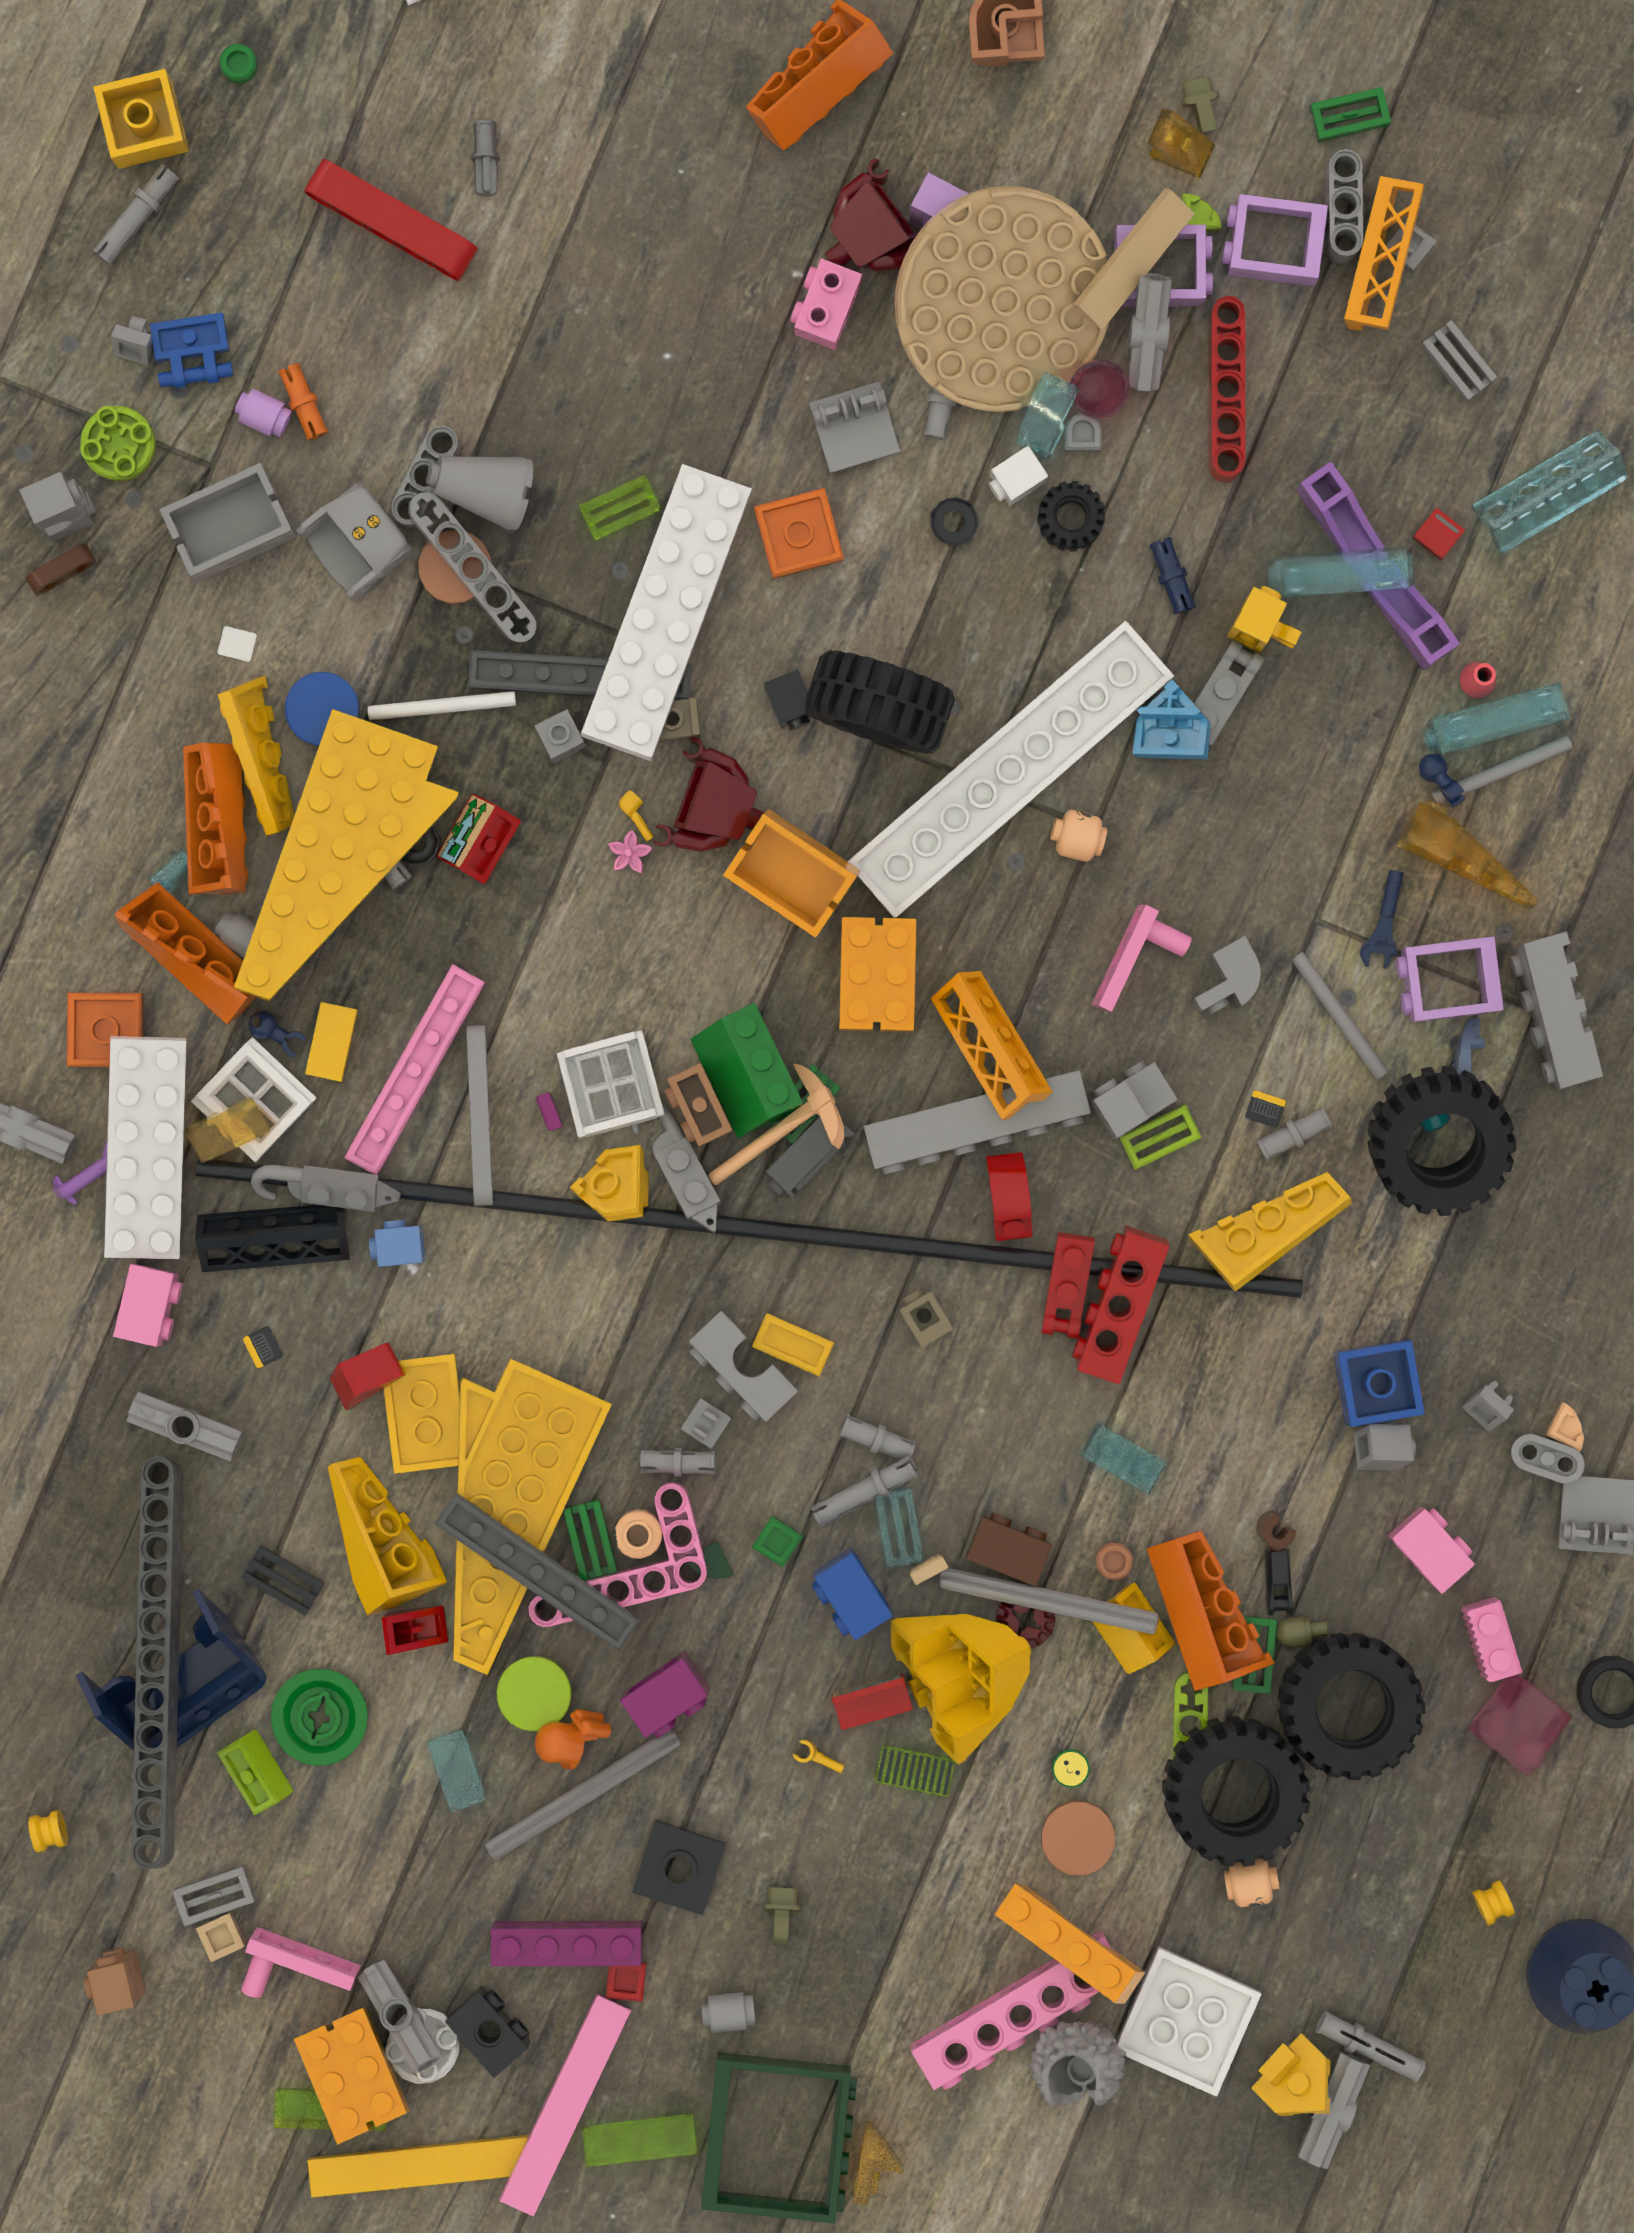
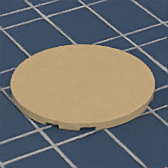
M998 186L978 190L962 196L941 209L925 224L911 243L903 259L895 290L894 303L897 331L906 355L917 372L934 389L950 400L984 411L1005 412L1020 410L1022 407L1040 401L1044 402L1067 388L1068 384L1083 368L1086 369L1097 354L1109 326L1108 323L1103 330L1096 328L1073 305L1107 262V254L1095 231L1076 210L1063 201L1045 192L1021 186Z

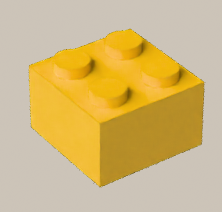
M166 69L93 86L110 157L118 169L190 152L173 82Z

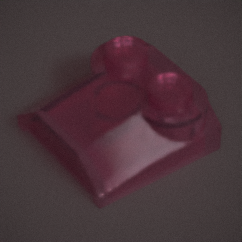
M1517 1674L1504 1680L1467 1729L1528 1776L1532 1770L1538 1768L1543 1763L1546 1752L1561 1734L1572 1716Z

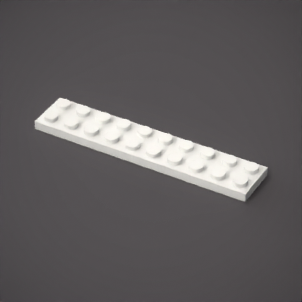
M1125 620L854 855L848 862L861 870L857 877L893 918H897L1166 685L1174 675Z

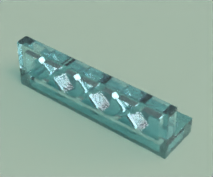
M1597 430L1472 505L1474 513L1489 528L1495 547L1501 554H1504L1628 479L1621 452ZM1597 445L1603 450L1594 457H1583L1585 452ZM1560 467H1571L1570 471L1562 476H1552V473ZM1529 486H1539V489L1531 495H1520L1521 491ZM1497 505H1508L1506 510L1494 517L1488 512Z

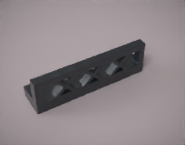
M306 1205L197 1215L195 1241L202 1272L350 1260V1249L346 1233V1208ZM338 1238L340 1248L325 1249L318 1244L324 1239ZM295 1242L302 1246L296 1252H288L281 1247L285 1243ZM258 1245L266 1251L261 1255H251L244 1250L248 1246ZM221 1248L229 1253L225 1258L209 1259L207 1250Z

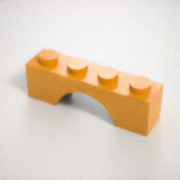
M1015 1883L994 1914L1114 2003L1125 2004L1146 1973L1117 1951L1107 1947L1065 1918L1054 1905L1026 1885Z

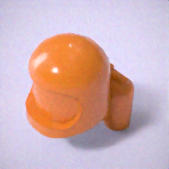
M577 1709L570 1713L572 1723L550 1722L543 1725L535 1737V1750L538 1757L546 1763H560L564 1769H575L581 1760L585 1741L608 1738L611 1734V1725L604 1722L602 1713Z

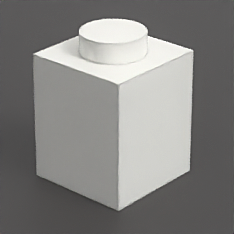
M1027 446L991 469L990 478L992 481L988 485L998 501L1001 502L1005 499L1008 505L1012 506L1046 484L1049 476L1030 447Z

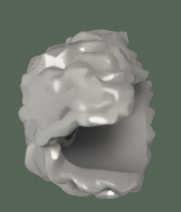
M1060 2021L1056 2029L1050 2026L1046 2028L1044 2033H1040V2040L1035 2043L1036 2049L1032 2051L1031 2061L1033 2063L1029 2065V2068L1033 2070V2079L1036 2080L1040 2093L1044 2095L1049 2105L1059 2106L1060 2104L1066 2105L1071 2102H1078L1088 2093L1094 2099L1095 2105L1100 2106L1107 2103L1120 2090L1119 2080L1124 2076L1123 2072L1126 2068L1124 2066V2056L1127 2054L1126 2051L1119 2048L1116 2039L1107 2028H1100L1098 2024L1092 2021L1087 2023L1083 2021L1074 2023Z

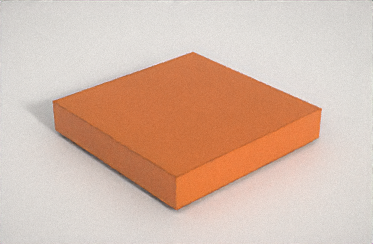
M825 488L754 506L773 579L844 561Z
M67 993V1067H110V1036L143 1037V993Z

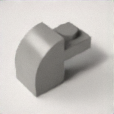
M1243 936L1209 956L1224 982L1192 999L1198 1012L1207 1008L1210 1015L1230 1004L1226 998L1229 995L1233 997L1237 1006L1240 1007L1255 994L1260 983V964L1246 936Z

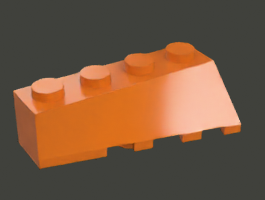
M836 0L830 8L833 14L825 23L819 20L810 30L813 37L802 49L795 48L787 57L788 67L784 72H775L746 106V109L765 137L783 151L798 142L802 134L817 121L825 118L829 110L844 97L852 94L865 78L879 70L884 62L894 54L874 21L843 0Z
M201 742L184 746L188 895H232L246 892L248 880L244 850L247 835L243 822V810L245 808V795L242 792L243 768L239 756L234 751L232 744Z
M158 882L123 906L114 915L118 925L133 940L138 942L160 965L174 975L186 989L191 991L226 1024H229L246 1011L256 998V996L234 989L243 960Z
M1201 1530L1146 1548L1194 1691L1222 1684L1275 1664L1270 1653H1263L1256 1639L1260 1635L1253 1623L1247 1624L1239 1610L1238 1605L1241 1604V1601L1235 1590L1231 1591L1222 1579L1224 1571Z

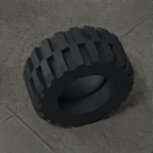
M828 650L819 657L805 700V708L807 714L812 718L841 731L894 748L916 753L932 754L940 748L955 699L953 691L949 687H945L944 684L934 681L927 676L867 656Z
M1443 1066L1441 1073H1435L1432 1067L1422 1068L1421 1076L1413 1078L1411 1073L1401 1077L1403 1084L1397 1089L1391 1084L1384 1092L1387 1100L1384 1103L1377 1101L1372 1110L1375 1120L1369 1121L1367 1129L1370 1140L1367 1142L1369 1153L1385 1189L1390 1195H1396L1398 1202L1409 1208L1414 1204L1417 1212L1429 1215L1432 1209H1436L1439 1216H1451V1209L1459 1208L1461 1213L1472 1210L1471 1203L1479 1200L1483 1204L1491 1198L1489 1191L1493 1187L1496 1190H1500L1506 1182L1502 1173L1503 1171L1511 1172L1514 1164L1511 1153L1516 1151V1139L1512 1133L1514 1127L1499 1096H1496L1492 1087L1484 1080L1478 1081L1475 1074L1464 1070L1460 1075L1457 1074L1454 1067ZM1439 1114H1456L1472 1122L1475 1128L1474 1141L1469 1151L1457 1162L1441 1168H1428L1418 1165L1410 1159L1407 1152L1408 1141L1413 1131L1428 1118Z
M1343 1633L1331 1634V1638L1325 1640L1319 1638L1312 1642V1647L1305 1652L1301 1650L1294 1657L1296 1661L1291 1668L1287 1667L1283 1675L1285 1679L1283 1687H1279L1278 1699L1280 1700V1709H1278V1713L1288 1741L1308 1764L1335 1778L1342 1776L1347 1777L1349 1780H1361V1776L1369 1775L1371 1778L1382 1775V1770L1387 1767L1394 1769L1401 1763L1399 1761L1400 1757L1405 1752L1410 1754L1414 1749L1413 1741L1416 1734L1421 1736L1424 1726L1421 1723V1716L1425 1714V1702L1421 1696L1423 1689L1420 1680L1414 1674V1669L1408 1661L1386 1643L1376 1638L1367 1637L1364 1634L1352 1633V1635H1344ZM1346 1671H1358L1374 1678L1382 1688L1386 1701L1385 1713L1378 1727L1368 1736L1355 1741L1341 1740L1330 1735L1321 1725L1316 1710L1317 1698L1325 1683L1333 1676Z
M1228 1716L1225 1722H1220L1217 1718L1206 1721L1208 1727L1199 1730L1196 1726L1189 1731L1190 1738L1185 1743L1179 1740L1173 1749L1176 1755L1173 1760H1167L1164 1768L1167 1778L1162 1780L1166 1812L1184 1842L1192 1850H1197L1201 1857L1209 1861L1217 1859L1221 1865L1233 1867L1234 1862H1241L1244 1867L1255 1865L1254 1859L1262 1857L1266 1862L1275 1857L1273 1851L1279 1846L1285 1850L1292 1843L1289 1837L1293 1831L1300 1833L1305 1824L1301 1817L1303 1813H1308L1310 1801L1306 1798V1793L1310 1791L1308 1778L1304 1774L1305 1767L1289 1743L1271 1727H1265L1260 1721L1251 1718L1248 1721H1242L1239 1716ZM1250 1759L1259 1764L1268 1776L1270 1788L1266 1802L1254 1816L1245 1821L1223 1823L1215 1820L1207 1813L1202 1802V1789L1207 1777L1217 1766L1226 1761Z

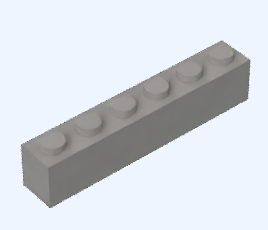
M1080 1070L1047 1078L1046 1081L1053 1093L1044 1101L1028 1102L1007 1120L1001 1119L988 1095L985 1094L865 1125L863 1128L874 1170L882 1168L883 1175L904 1170L903 1162L917 1158L919 1165L941 1160L939 1153L954 1149L955 1156L977 1151L975 1143L990 1140L991 1147L1012 1142L1011 1134L1022 1131L1026 1132L1027 1138L1047 1133V1125L1060 1121L1063 1128L1084 1123L1083 1116L1090 1114L1091 1111ZM1012 1088L1003 1090L1002 1096L1007 1105H1009L1017 1098V1095Z

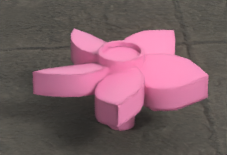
M633 830L627 833L624 843H608L610 849L615 854L620 855L615 861L614 871L622 870L629 864L633 870L642 873L643 864L639 857L648 855L653 849L648 845L638 844L637 836Z

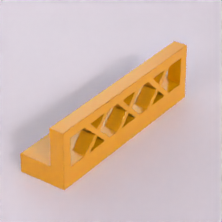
M1380 176L1344 317L1348 329L1362 331L1363 326H1370L1389 330L1425 188L1424 184ZM1398 190L1414 193L1411 205L1396 213L1394 204ZM1408 215L1407 222H1406V226H1405V225L1403 224V222H1402L1401 219H1403L1404 217H1406V216ZM1398 223L1404 233L1402 241L1387 249L1385 240L1388 228ZM1399 251L1397 261H1395L1392 255ZM1388 258L1394 267L1393 277L1379 285L1375 280L1379 263ZM1390 287L1388 297H1386L1383 291ZM1377 294L1381 296L1386 304L1382 319L1366 316L1370 299Z
M981 971L958 972L930 998L1002 1120L1010 1119L1028 1102L1044 1101L1053 1093ZM954 991L960 999L959 1014L952 1012L945 1000ZM968 1022L974 1023L978 1030L977 1044L971 1043L966 1035ZM986 1052L992 1053L996 1060L995 1074L988 1073L984 1066ZM1004 1083L1010 1084L1017 1095V1098L1009 1105H1007L1002 1096Z

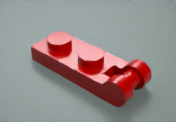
M1062 1232L1057 1233L1041 1334L1053 1335V1332L1066 1333L1067 1338L1078 1339L1095 1244L1094 1237ZM1057 1308L1070 1310L1069 1319L1056 1317Z

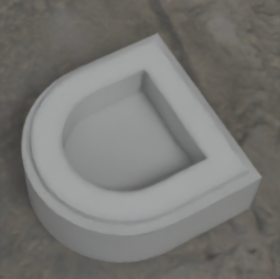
M1079 413L1072 416L1064 430V452H1101L1102 429L1099 421L1088 413Z

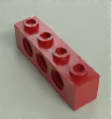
M1125 1225L1122 1234H1115L1109 1254L1114 1255L1110 1269L1103 1268L1097 1284V1289L1102 1290L1097 1304L1090 1303L1084 1323L1089 1324L1085 1338L1078 1337L1073 1350L1072 1358L1077 1359L1076 1366L1078 1371L1120 1385L1170 1247L1167 1239ZM1128 1261H1137L1142 1265V1269L1137 1276L1127 1277L1121 1273L1122 1266ZM1121 1295L1128 1298L1129 1305L1125 1310L1116 1312L1109 1308V1302L1113 1297ZM1104 1330L1113 1331L1117 1335L1115 1342L1109 1346H1102L1096 1341L1098 1334Z

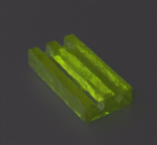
M642 475L578 505L594 541L661 510L646 475ZM643 487V492L592 516L590 515L589 511ZM646 499L649 500L650 505L597 529L595 523Z

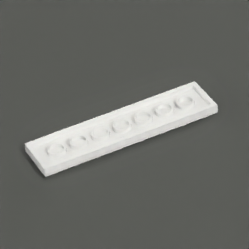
M682 464L583 726L581 737L652 761L749 501L752 488Z

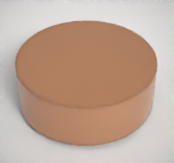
M1109 1542L1101 1546L1097 1551L1095 1565L1103 1577L1109 1580H1119L1127 1576L1131 1571L1133 1558L1130 1551L1123 1544Z

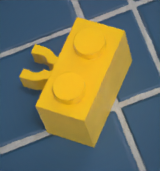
M1262 586L1261 589L1253 587L1245 599L1227 637L1232 640L1235 639L1245 647L1260 653L1270 637L1293 649L1302 632L1279 622L1287 603L1280 600L1282 595L1279 592Z

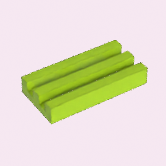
M1186 1104L1119 1137L1134 1170L1202 1138ZM1180 1115L1183 1116L1184 1122L1134 1146L1131 1145L1130 1139ZM1189 1128L1191 1135L1138 1159L1137 1152Z

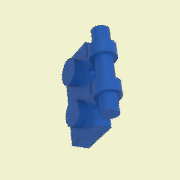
M223 312L150 324L155 361L157 363L170 361L172 371L158 373L161 388L175 386L176 389L186 388L187 383L208 381V384L218 383L220 378L234 376L232 362L217 364L216 354L230 352ZM203 356L204 366L184 368L183 359Z

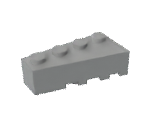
M1567 931L1512 948L1513 956L1509 957L1513 975L1515 978L1520 977L1524 991L1520 992L1525 1013L1531 1012L1535 1027L1530 1028L1533 1043L1536 1049H1542L1545 1062L1541 1063L1544 1079L1547 1084L1552 1083L1554 1090L1603 1077L1592 1030L1589 1026L1583 1028L1582 1020L1587 1019L1584 998L1579 991L1574 992L1573 984L1576 983V976H1578L1575 961H1571L1569 956L1565 955L1563 946L1570 944Z

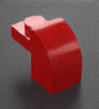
M1023 1152L986 1156L996 1241L1033 1237L1030 1194Z

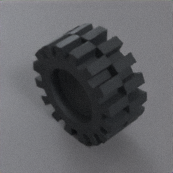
M1066 481L1061 482L1059 486H1053L1049 489L1048 493L1041 500L1037 517L1042 537L1045 536L1047 538V543L1051 546L1052 544L1058 546L1057 549L1059 550L1070 549V552L1077 551L1078 548L1084 549L1098 538L1105 521L1104 503L1100 501V495L1097 491L1093 492L1090 489L1091 486L1086 483L1083 486L1078 484L1079 481H1072V483L1066 484ZM1076 503L1083 508L1086 518L1080 528L1067 530L1059 524L1057 511L1063 504Z

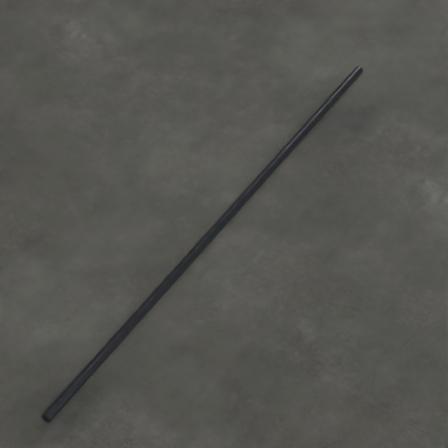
M198 1158L196 1176L251 1182L252 1174L258 1168L265 1165ZM378 1178L379 1181L400 1192L399 1199L608 1222L583 1200L493 1190V1205L474 1206L473 1188ZM265 1179L262 1181V1184L288 1186V1182L282 1180ZM643 1207V1217L609 1221L713 1233L692 1219L687 1221L683 1211ZM717 1215L716 1232L714 1233L1050 1271L1054 1252L720 1215ZM708 1220L706 1223L708 1225H712L714 1222L712 1220ZM1092 1257L1089 1275L1100 1276L1104 1267L1110 1269L1113 1259ZM1128 1261L1122 1266L1121 1273L1127 1277H1135L1140 1273L1142 1265L1137 1261ZM1163 1264L1157 1280L1158 1283L1234 1291L1216 1270ZM1257 1275L1237 1291L1301 1298L1303 1280Z

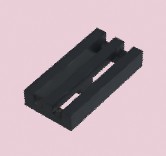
M263 1545L259 1546L254 1558L241 1577L304 1616L308 1613L325 1584L322 1580ZM263 1557L267 1558L314 1586L312 1591L306 1590L260 1561ZM255 1570H258L305 1598L306 1601L304 1604L253 1573Z

